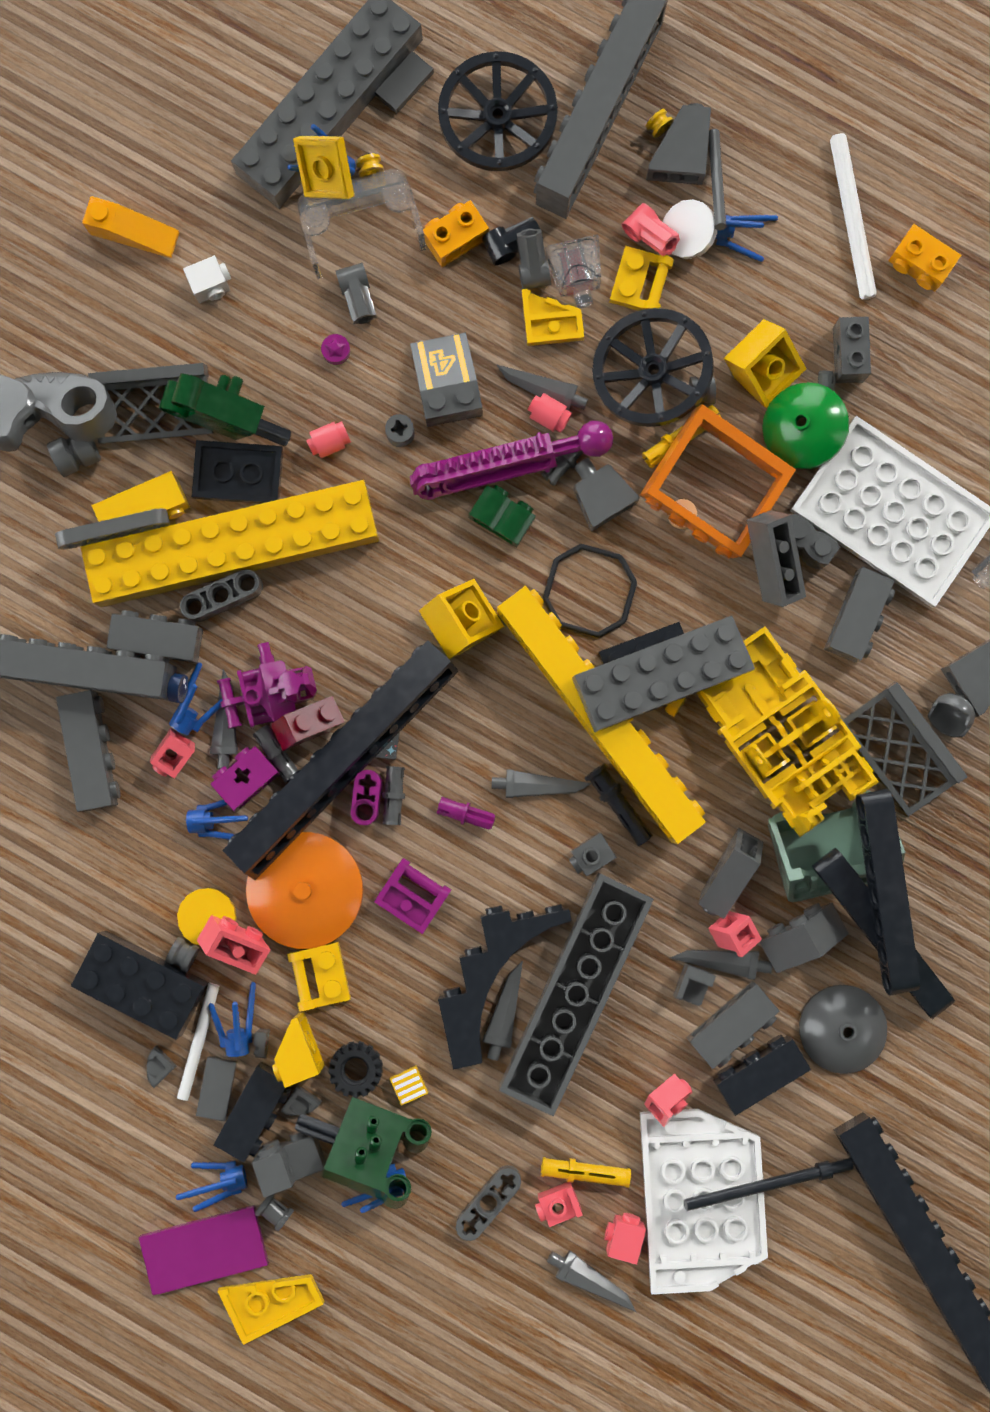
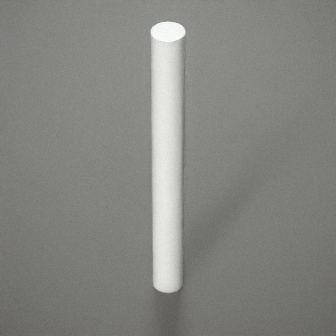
M208 983L177 1098L188 1101L211 1020L208 1005L210 1003L215 1005L220 987L217 984Z

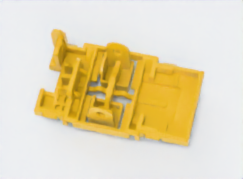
M764 626L743 641L755 670L696 694L705 707L707 706L706 710L716 723L719 722L718 725L721 728L717 732L719 735L723 734L726 738L725 744L764 798H769L772 802L770 804L772 809L778 807L780 811H783L782 816L791 828H795L794 830L801 837L824 821L825 818L821 811L827 808V805L824 803L826 799L842 789L849 800L852 801L856 799L857 794L866 792L879 781L872 773L873 769L865 758H861L857 750L861 748V745L840 718L835 706L824 696L806 670L801 673L798 672L797 666L788 653H784ZM812 696H815L818 701H811L784 721V725L790 732L788 734L784 726L773 715L779 711L783 717ZM766 719L778 729L783 738L776 743L770 733H765L741 751L738 749L767 728L763 723ZM838 727L839 732L809 752L813 758L809 762L805 760L802 751L794 743V740H796L802 750H807ZM788 745L794 751L802 766L797 769L794 764H791L763 784L762 780L790 761L782 751V748Z

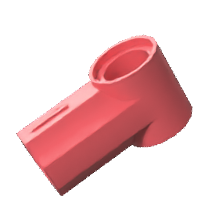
M642 203L621 224L625 233L632 240L638 243L642 240L662 256L670 255L676 249L677 243L680 240L679 234L660 221L655 211L645 203Z

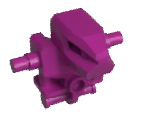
M269 642L258 644L261 664L259 668L245 672L237 670L243 696L234 698L230 683L231 678L217 680L223 700L220 704L221 708H225L229 725L227 726L228 729L242 726L236 706L245 704L250 728L253 729L255 725L268 722L274 723L283 715L295 711V704L313 700L317 689L312 669L305 666L286 670L285 662L281 660L275 662ZM305 690L306 696L301 697L300 691Z

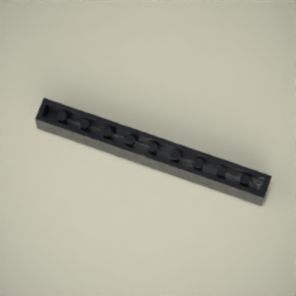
M428 640L423 645L418 646L413 651L411 658L403 666H399L394 670L391 678L373 692L371 699L363 707L353 712L351 719L332 734L330 741L322 749L312 754L310 761L291 776L289 783L281 791L271 796L269 803L250 818L248 825L240 833L230 838L228 845L222 851L245 875L256 880L352 782L356 775L459 672L454 664Z
M862 1112L833 1129L852 1160L857 1172L980 1381L990 1393V1320L988 1319L990 1310L983 1299L977 1300L972 1292L976 1287L966 1272L962 1274L957 1264L961 1261L951 1246L946 1248L941 1239L945 1237L943 1230L936 1220L931 1222L926 1214L930 1210L927 1203L920 1194L916 1196L911 1188L914 1185L911 1176L905 1168L900 1170L895 1161L899 1159L897 1152L890 1142L884 1143L880 1134L884 1133L881 1125L875 1117L870 1119L869 1116Z

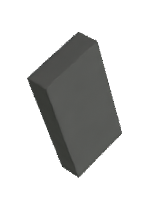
M412 51L375 91V95L397 114L434 74V69Z
M211 1056L207 1057L196 1116L226 1121L238 1061Z

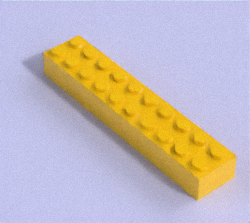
M364 480L93 543L81 546L80 549L92 602L100 607H105L223 579L240 570L257 571L379 542V536L367 486Z
M524 586L497 607L498 616L669 841L679 844L706 823L702 817L705 815L704 810L696 800L692 801L684 794L687 791L686 786L677 776L675 778L671 777L666 770L669 764L660 753L654 754L648 747L651 744L648 736L642 729L636 731L630 723L633 718L594 732L572 677L595 667L588 659L584 661L578 655L580 648L570 635L565 638L560 631L562 624L552 612L547 614L542 608L544 601L535 589L530 591Z

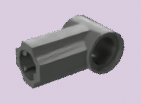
M533 228L522 230L520 233H517L521 263L518 266L522 289L550 286V270L548 261L545 259L541 229Z
M363 262L335 270L342 295L346 297L353 324H364L377 318L368 290L370 286Z

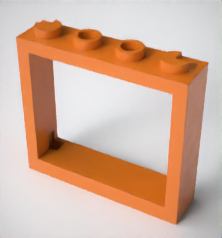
M702 404L691 412L641 491L640 496L646 499L645 502L653 510L660 511L661 509L670 515L668 519L673 524L682 528L686 526L693 531L691 535L695 539L705 544L708 541L715 546L717 554L723 555L728 559L730 557L738 558L742 557L751 542L748 525H746L735 543L659 490L694 433L701 426L775 478V481L752 517L772 509L796 469Z

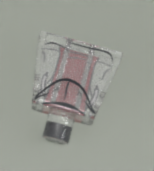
M593 235L545 246V259L548 261L550 273L560 296L574 295L577 308L591 306L593 300L590 291L599 289L601 284L599 236Z

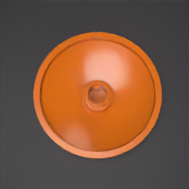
M302 832L256 880L248 876L246 884L247 904L257 926L275 942L296 949L317 948L339 938L355 921L363 900L362 875L356 860L341 843L323 834Z

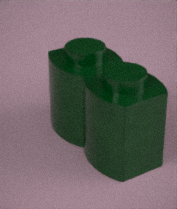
M487 485L470 511L468 518L517 548L536 518V515L532 513L534 509L521 500L518 503L511 501L507 498L509 493L497 485L492 488Z

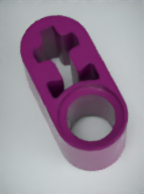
M372 770L359 772L354 780L351 816L359 825H370L379 816L383 783L381 776ZM368 775H371V780L376 781V786L370 787L369 796L375 795V801L370 799L359 800V794H366V787L361 785V781L366 780ZM365 803L369 804L373 809V815L367 821L360 819L357 813L358 808Z

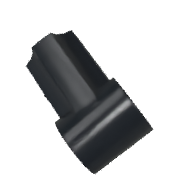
M533 217L506 229L504 227L495 228L482 237V241L494 266L507 263L519 252L517 233L526 229H540Z

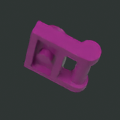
M403 858L374 902L423 934L452 889L446 885L440 886L410 866L411 862ZM401 876H406L436 896L432 904L399 883L398 881Z

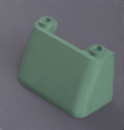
M855 801L852 803V808L823 815L824 821L801 837L798 836L794 830L795 828H791L782 816L783 812L768 819V828L788 901L798 902L832 893L812 868V865L833 848L839 850L867 885ZM900 839L902 860L904 861L906 852Z

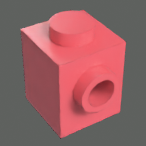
M623 1213V1216L615 1214L613 1223L608 1222L604 1240L608 1241L606 1247L608 1257L637 1265L646 1232L644 1222L640 1221V1217L630 1213Z

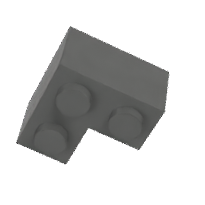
M819 903L811 905L803 911L804 914L789 921L790 925L784 926L783 923H779L767 930L769 935L761 940L760 944L776 973L822 957L849 934L833 903L822 907Z
M297 1131L289 1135L290 1140L279 1143V1140L276 1139L262 1145V1149L257 1152L258 1154L253 1160L252 1166L264 1198L293 1187L296 1180L324 1169L326 1159L319 1139Z

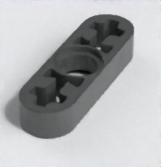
M511 1165L500 1167L458 1216L456 1231L460 1238L466 1241L477 1239L516 1194L521 1186V1175L515 1167ZM504 1174L508 1177L510 1174H513L514 1185L507 1184L502 1189V1194L506 1195L502 1198L499 1192L491 1187L495 1185L496 1189H498L503 1183L501 1176ZM485 1195H492L497 1200V1206L491 1211L484 1210L480 1205V1200ZM476 1208L477 1212L486 1219L483 1221L479 1216L475 1221L474 1227L476 1230L469 1229L466 1232L463 1230V1221L470 1222L475 1217V1211H472V1209Z

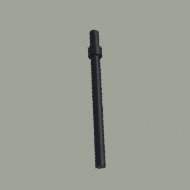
M850 1158L831 1163L827 1160L815 1163V1167L686 1198L683 1200L686 1211L814 1179H819L820 1181L831 1179L834 1174L853 1170V1162Z

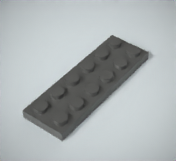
M729 616L576 674L572 677V680L594 732H598L755 670V667L733 616Z

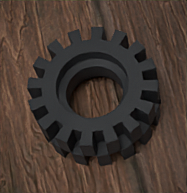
M353 1041L347 1045L344 1044L336 1051L330 1061L328 1071L331 1076L330 1082L331 1084L334 1083L337 1092H343V1096L346 1097L351 1095L354 1098H358L361 1095L363 1097L368 1095L370 1091L376 1088L383 1073V1062L380 1060V1054L373 1049V1046L370 1044L365 1045L361 1041L359 1043H354ZM358 1058L365 1062L367 1074L363 1079L351 1080L346 1075L345 1064L350 1059Z

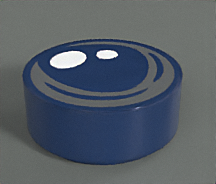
M175 673L169 680L167 697L170 702L183 703L188 691L187 675Z

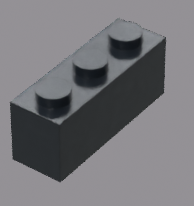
M778 1035L767 1042V1048L760 1052L757 1050L751 1051L742 1058L743 1062L734 1068L732 1065H729L717 1073L718 1077L713 1081L735 1116L811 1070L790 1036L786 1035L783 1037V1035Z
M263 1062L256 1066L213 1145L242 1162H245L249 1155L256 1156L263 1143L259 1139L263 1129L270 1130L277 1117V1114L273 1113L278 1102L282 1105L285 1103L292 1090L289 1087L285 1088L282 1081H277L272 1067Z

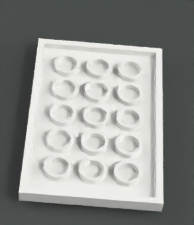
M855 416L849 424L848 437L840 452L829 462L821 465L790 510L795 515L807 519L814 528L831 536L839 545L884 576L895 580L896 584L931 608L936 607L990 528L989 505L858 416Z

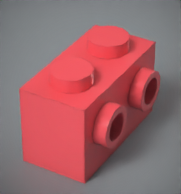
M211 915L197 939L206 956L255 975L271 950L262 938L263 934L259 930L250 926L247 929L238 926L236 921L226 916L220 919Z

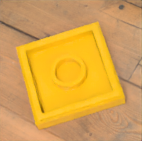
M298 136L293 138L305 197L350 199L355 196L344 137Z

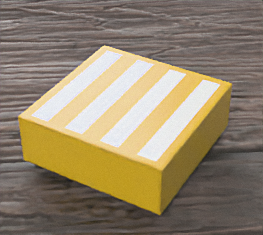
M417 1065L389 1078L401 1106L429 1092Z

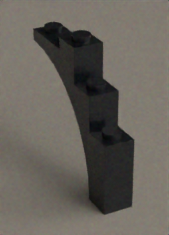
M562 904L545 907L546 913L534 915L533 910L517 913V919L511 920L509 909L503 910L502 905L485 909L486 914L480 917L487 950L482 951L481 946L465 949V955H460L459 957L466 990L461 991L460 987L443 990L444 995L438 998L453 1070L482 1063L480 1042L481 1016L487 994L498 972L512 954L527 941L549 928L572 921L569 908H562Z

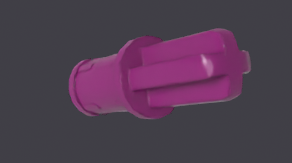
M442 796L437 808L438 815L461 821L462 825L466 822L490 830L495 822V815L493 813L471 807V803L468 802L463 804Z

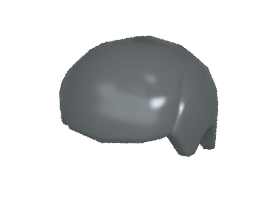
M947 693L939 696L934 701L928 713V719L942 734L950 737H964L974 723L975 711L971 703L963 696Z

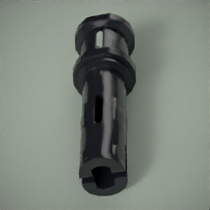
M603 763L585 776L584 779L592 783L600 794V801L607 802L630 833L637 846H641L653 834L647 829L639 815L621 793L623 790L621 788L622 785L615 782L607 771V764Z

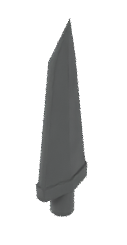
M497 365L507 381L538 397L545 393L567 406L568 411L571 405L583 410L587 405V398L576 395L578 386L575 384Z
M223 669L222 679L228 678ZM219 691L218 701H219L220 699H222V696H221V692H220V691ZM220 708L216 712L210 754L218 755L217 769H221L224 766L228 769L229 755L238 754L236 728L228 729L227 726L229 725L225 708Z
M507 769L506 778L492 777L491 789H506V798L576 793L592 783Z
M686 950L670 957L671 959L746 977L751 980H755L756 972L770 974L772 972L771 962L758 960L759 951H751L743 957H738L734 951Z
M523 961L508 974L487 1032L483 1037V1042L491 1044L487 1058L492 1060H499L502 1047L511 1048Z
M569 1250L565 1258L553 1251L550 1253L547 1262L559 1269L556 1275L557 1279L636 1312L627 1293L576 1256L575 1253Z

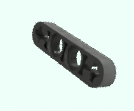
M160 508L61 530L55 533L58 549L65 550L170 525L167 509Z

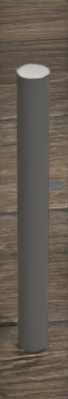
M711 129L709 131V153L714 224L716 230H724L726 228L720 132L718 129Z

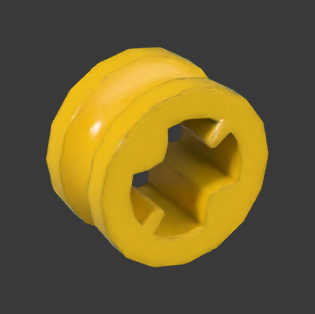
M665 109L655 113L645 126L647 130H653L652 135L654 138H658L665 133L674 121L672 117L666 116L667 111Z
M367 154L356 160V166L360 168L359 176L361 178H373L384 171L383 165L379 164L381 161L379 154Z

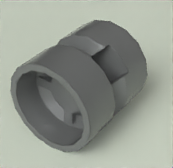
M60 437L47 443L49 454L63 477L79 471L80 465L88 467L101 461V456L94 440L81 442L74 441L70 437L68 439Z

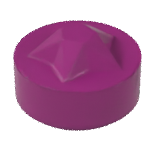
M332 334L323 340L321 351L328 363L339 365L349 358L350 346L345 337L339 334Z

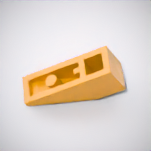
M93 196L90 197L82 221L92 236L172 258L180 233L179 230L120 204Z

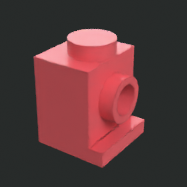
M170 728L165 738L151 755L150 763L153 765L152 768L164 777L169 775L175 779L194 753L195 743L173 728ZM171 749L177 754L174 757H169L166 751Z
M731 911L728 912L724 919L719 918L708 928L718 947L734 951L738 957L746 955L762 940L750 916Z
M673 1074L649 1094L644 1105L660 1124L665 1127L673 1115H678L688 1105L686 1099L692 1094V1089L685 1080L679 1079L676 1074Z
M565 1182L538 1193L540 1203L535 1204L541 1222L547 1220L549 1227L576 1216L577 1218L583 1216L572 1183ZM556 1203L563 1205V1209L557 1212L553 1211L552 1207Z

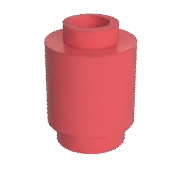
M545 393L541 397L536 395L528 407V411L531 412L530 419L552 432L556 430L561 433L572 415V412L567 410V406Z
M342 421L336 424L331 422L309 432L311 438L306 440L313 456L319 454L321 459L345 449V445L351 443Z

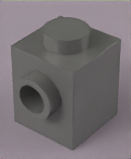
M599 832L570 850L573 857L569 861L577 874L583 871L585 876H589L617 857Z

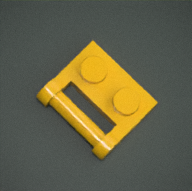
M625 246L609 303L637 311L661 308L659 301L668 270L672 269L674 259L668 255H657ZM649 265L655 266L657 270L648 300H642L640 295Z
M339 942L287 953L288 962H292L300 1002H297L299 1011L351 1000ZM307 958L312 960L319 997L312 999L303 959Z

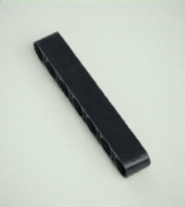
M888 789L857 794L855 800L882 983L889 996L916 991L920 989V976L894 800Z
M833 848L814 863L812 868L877 950L868 887L839 850ZM916 950L920 989L911 991L910 994L933 1020L956 1001Z

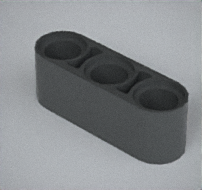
M247 569L240 570L185 595L180 601V610L190 620L196 622L205 621L258 597L263 590V582L255 572ZM249 577L254 578L255 586L253 589L243 591L241 587L243 580ZM221 589H227L229 594L227 600L223 603H217L215 599L216 593ZM194 601H200L202 604L201 611L196 615H191L189 606Z

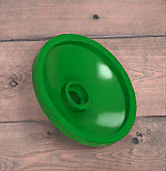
M810 382L795 384L781 391L769 404L762 424L764 442L770 452L793 468H816L833 459L844 446L849 433V414L842 399L830 388ZM805 417L807 419L806 424L799 427L797 425L798 420Z

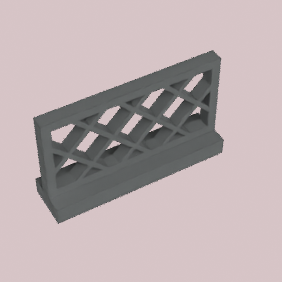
M204 363L88 373V377L99 381L107 391H112L119 397L118 401L114 404L116 410L123 401L135 410L126 424L116 416L115 421L123 426L116 436L105 437L104 435L98 438V444L213 434V431L207 428L194 429L186 422L187 420L176 416L174 417L180 421L173 431H165L158 425L166 414L162 411L154 421L142 412L151 399L160 405L161 401L154 395L161 386L167 385L168 380L178 382L180 373L195 376L208 383V366ZM154 387V389L151 392H149L146 388ZM136 388H140L148 395L138 408L126 399L130 392ZM126 389L122 395L117 391ZM139 414L151 423L144 434H137L129 427ZM183 425H185V426L188 428V430H179V429H180ZM155 427L160 431L151 433ZM126 430H128L132 435H123V434L125 433Z
M893 682L887 686L885 690L843 719V722L861 745L859 751L887 789L890 790L908 817L951 786L960 783L968 777L898 682ZM883 698H886L892 706L890 719L873 716L875 704ZM871 708L870 715H862V713ZM895 711L902 720L894 719ZM857 717L869 719L866 736L854 734L847 724ZM873 720L889 722L887 739L870 736ZM893 723L905 724L908 727L909 735L907 742L891 740ZM913 735L920 744L912 743ZM858 738L866 739L865 746L861 744ZM869 740L886 742L884 759L870 756L868 753ZM890 743L907 745L904 762L888 760ZM911 746L921 747L926 751L925 765L908 763ZM930 758L937 767L929 766ZM875 761L883 762L882 770L879 768ZM887 763L903 765L901 782L890 781L885 776ZM908 766L924 769L922 785L905 783ZM928 770L940 771L947 781L938 788L926 786ZM893 785L900 786L899 793L896 791ZM904 786L921 789L919 801L911 807H908L902 799ZM925 790L932 791L924 797Z

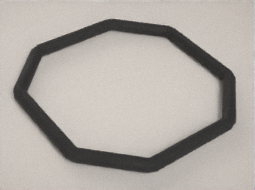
M579 544L553 560L543 601L549 612H552L562 624L561 628L593 637H602L622 626L627 621L637 580L622 555L589 545ZM580 550L618 559L631 581L621 620L599 632L561 622L548 599L558 563Z

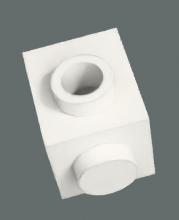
M215 255L183 268L199 303L208 299L211 301L218 300L225 295V292L230 291L227 281L231 279L225 263L219 265Z

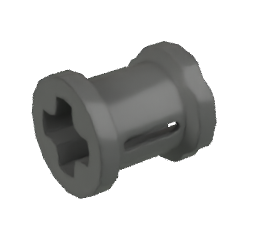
M275 1194L265 1198L254 1214L257 1216L262 1215L275 1226L274 1229L276 1231H279L294 1210L286 1208L274 1198Z

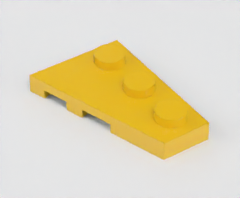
M312 1274L219 1287L217 1290L243 1345L324 1304V1299Z

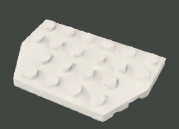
M683 1109L678 1115H673L665 1127L660 1124L650 1111L640 1112L651 1294L712 1291L719 1287V1284L735 1274L737 1276L743 1273L747 1267L753 1264L756 1265L768 1258L764 1192L686 1211L683 1202L686 1198L763 1180L759 1135L700 1109Z

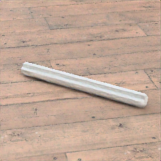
M844 133L835 134L830 139L859 295L862 300H867L875 297L877 293L847 137Z

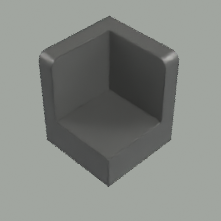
M685 963L673 996L678 1000H685L700 1006L708 986H713L716 976L713 973Z

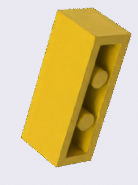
M172 471L91 505L98 522L160 508L167 509L169 519H175L185 513L184 510L190 508L180 482Z

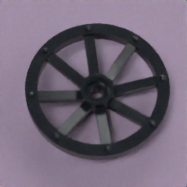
M502 51L486 52L467 59L449 75L440 93L438 116L443 137L451 150L459 158L476 168L488 171H508L522 167L543 152L556 128L557 98L549 78L532 61L514 53ZM488 66H492L493 98L491 100H488L467 77L472 72ZM501 66L515 68L527 74L506 100L501 96ZM535 81L544 95L546 105L512 110V107ZM459 83L484 111L449 108L452 94ZM500 115L502 118L496 119L494 116ZM547 115L544 129L537 140L512 122V120ZM449 118L485 122L461 142L455 135ZM506 129L526 144L528 148L513 156L504 157L503 130ZM490 130L494 131L495 157L483 156L469 149Z
M663 308L640 310L620 319L605 333L594 355L593 380L601 401L619 419L633 425L645 427L670 424L693 411L706 395L714 372L711 346L704 331L688 316ZM650 322H667L677 325L660 355L655 352ZM640 324L642 325L647 353L644 358L618 340L626 331ZM687 331L696 340L701 352L666 363L683 334ZM611 347L636 364L639 369L604 373L605 361ZM703 362L701 376L695 388L669 375L670 372ZM652 370H659L657 374H650ZM642 379L620 404L613 399L605 385L608 382ZM665 383L689 397L676 407L665 411L661 384ZM649 386H652L656 413L645 414L629 410Z

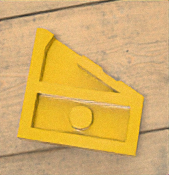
M522 289L527 346L584 340L581 309L571 305H562L555 299L549 297L546 299L532 294L528 289Z

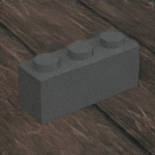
M769 510L747 519L762 601L784 607L805 598L806 592L791 514Z
M864 567L858 569L855 572L824 650L854 663L861 661L862 658H867L873 647V642H870L874 631L878 632L884 620V616L881 615L884 605L888 606L894 596L895 590L892 589L895 580Z
M122 610L121 615L112 614L106 648L112 651L134 652V654L145 656L146 654L163 656L166 659L198 663L203 629L195 626L196 621L179 618L178 623L167 622L168 617L150 614V619L139 618L138 612Z
M751 981L686 1038L712 1069L716 1066L721 1068L731 1060V1053L738 1047L742 1049L754 1040L753 1034L761 1027L763 1029L770 1027L777 1020L775 1015L780 1011L761 988Z

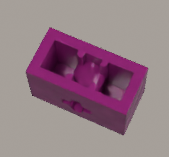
M256 746L251 750L248 747L244 748L235 756L234 759L237 762L228 769L226 766L222 767L212 776L214 781L210 785L234 813L279 776L278 771ZM241 771L246 774L249 771L248 778L250 781L246 784L243 781L237 784L236 782L239 779L237 776L238 772Z

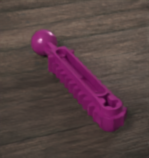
M589 421L581 427L578 435L551 442L549 433L541 434L538 432L534 437L432 463L421 464L410 475V485L414 495H419L424 500H432L436 497L542 470L550 472V468L557 467L555 457L578 451H582L590 457H601L606 454L612 447L613 433L609 426L601 421Z

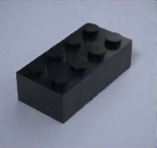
M106 930L97 933L71 987L177 1040L184 1034L209 982L189 972H182L180 967L176 965L170 966L166 964L164 959Z

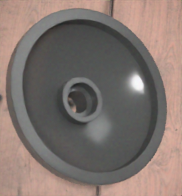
M834 985L817 992L806 1003L799 1021V1035L805 1052L817 1065L834 1073L848 1074L867 1068L879 1057L887 1039V1021L881 1006L869 993L850 985ZM846 1027L852 1028V1034L849 1037H844L843 1030Z

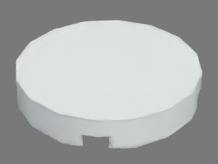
M694 199L683 200L672 206L663 220L664 224L679 234L680 240L672 254L683 259H692V257L701 256L706 253L713 245L717 235L714 224V212L703 202Z

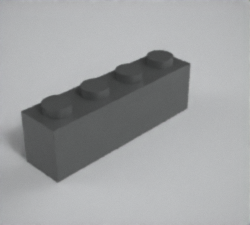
M88 690L56 697L77 812H86L118 805L117 798H120L121 793L117 781H114L112 770L115 769V760L113 754L108 752L107 741H110V733L107 724H103L101 713L105 712L102 696H98V693Z

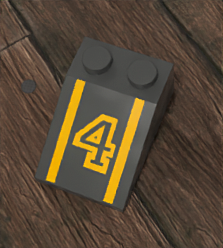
M466 332L410 343L427 427L483 416L478 383Z

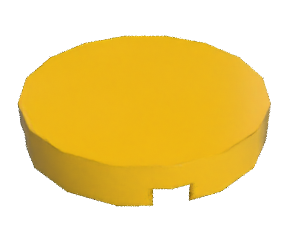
M214 888L197 889L188 894L181 902L177 913L178 927L186 939L193 944L199 945L197 939L210 916L213 915L220 919L226 916L236 921V908L230 898L221 890Z

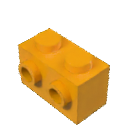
M470 200L465 204L462 202L456 204L449 210V214L441 219L437 217L429 221L425 225V229L422 230L423 240L441 268L483 243L482 237L489 232V227Z
M913 224L888 261L893 264L896 271L908 274L916 279V282L922 288L936 292L961 257V254Z

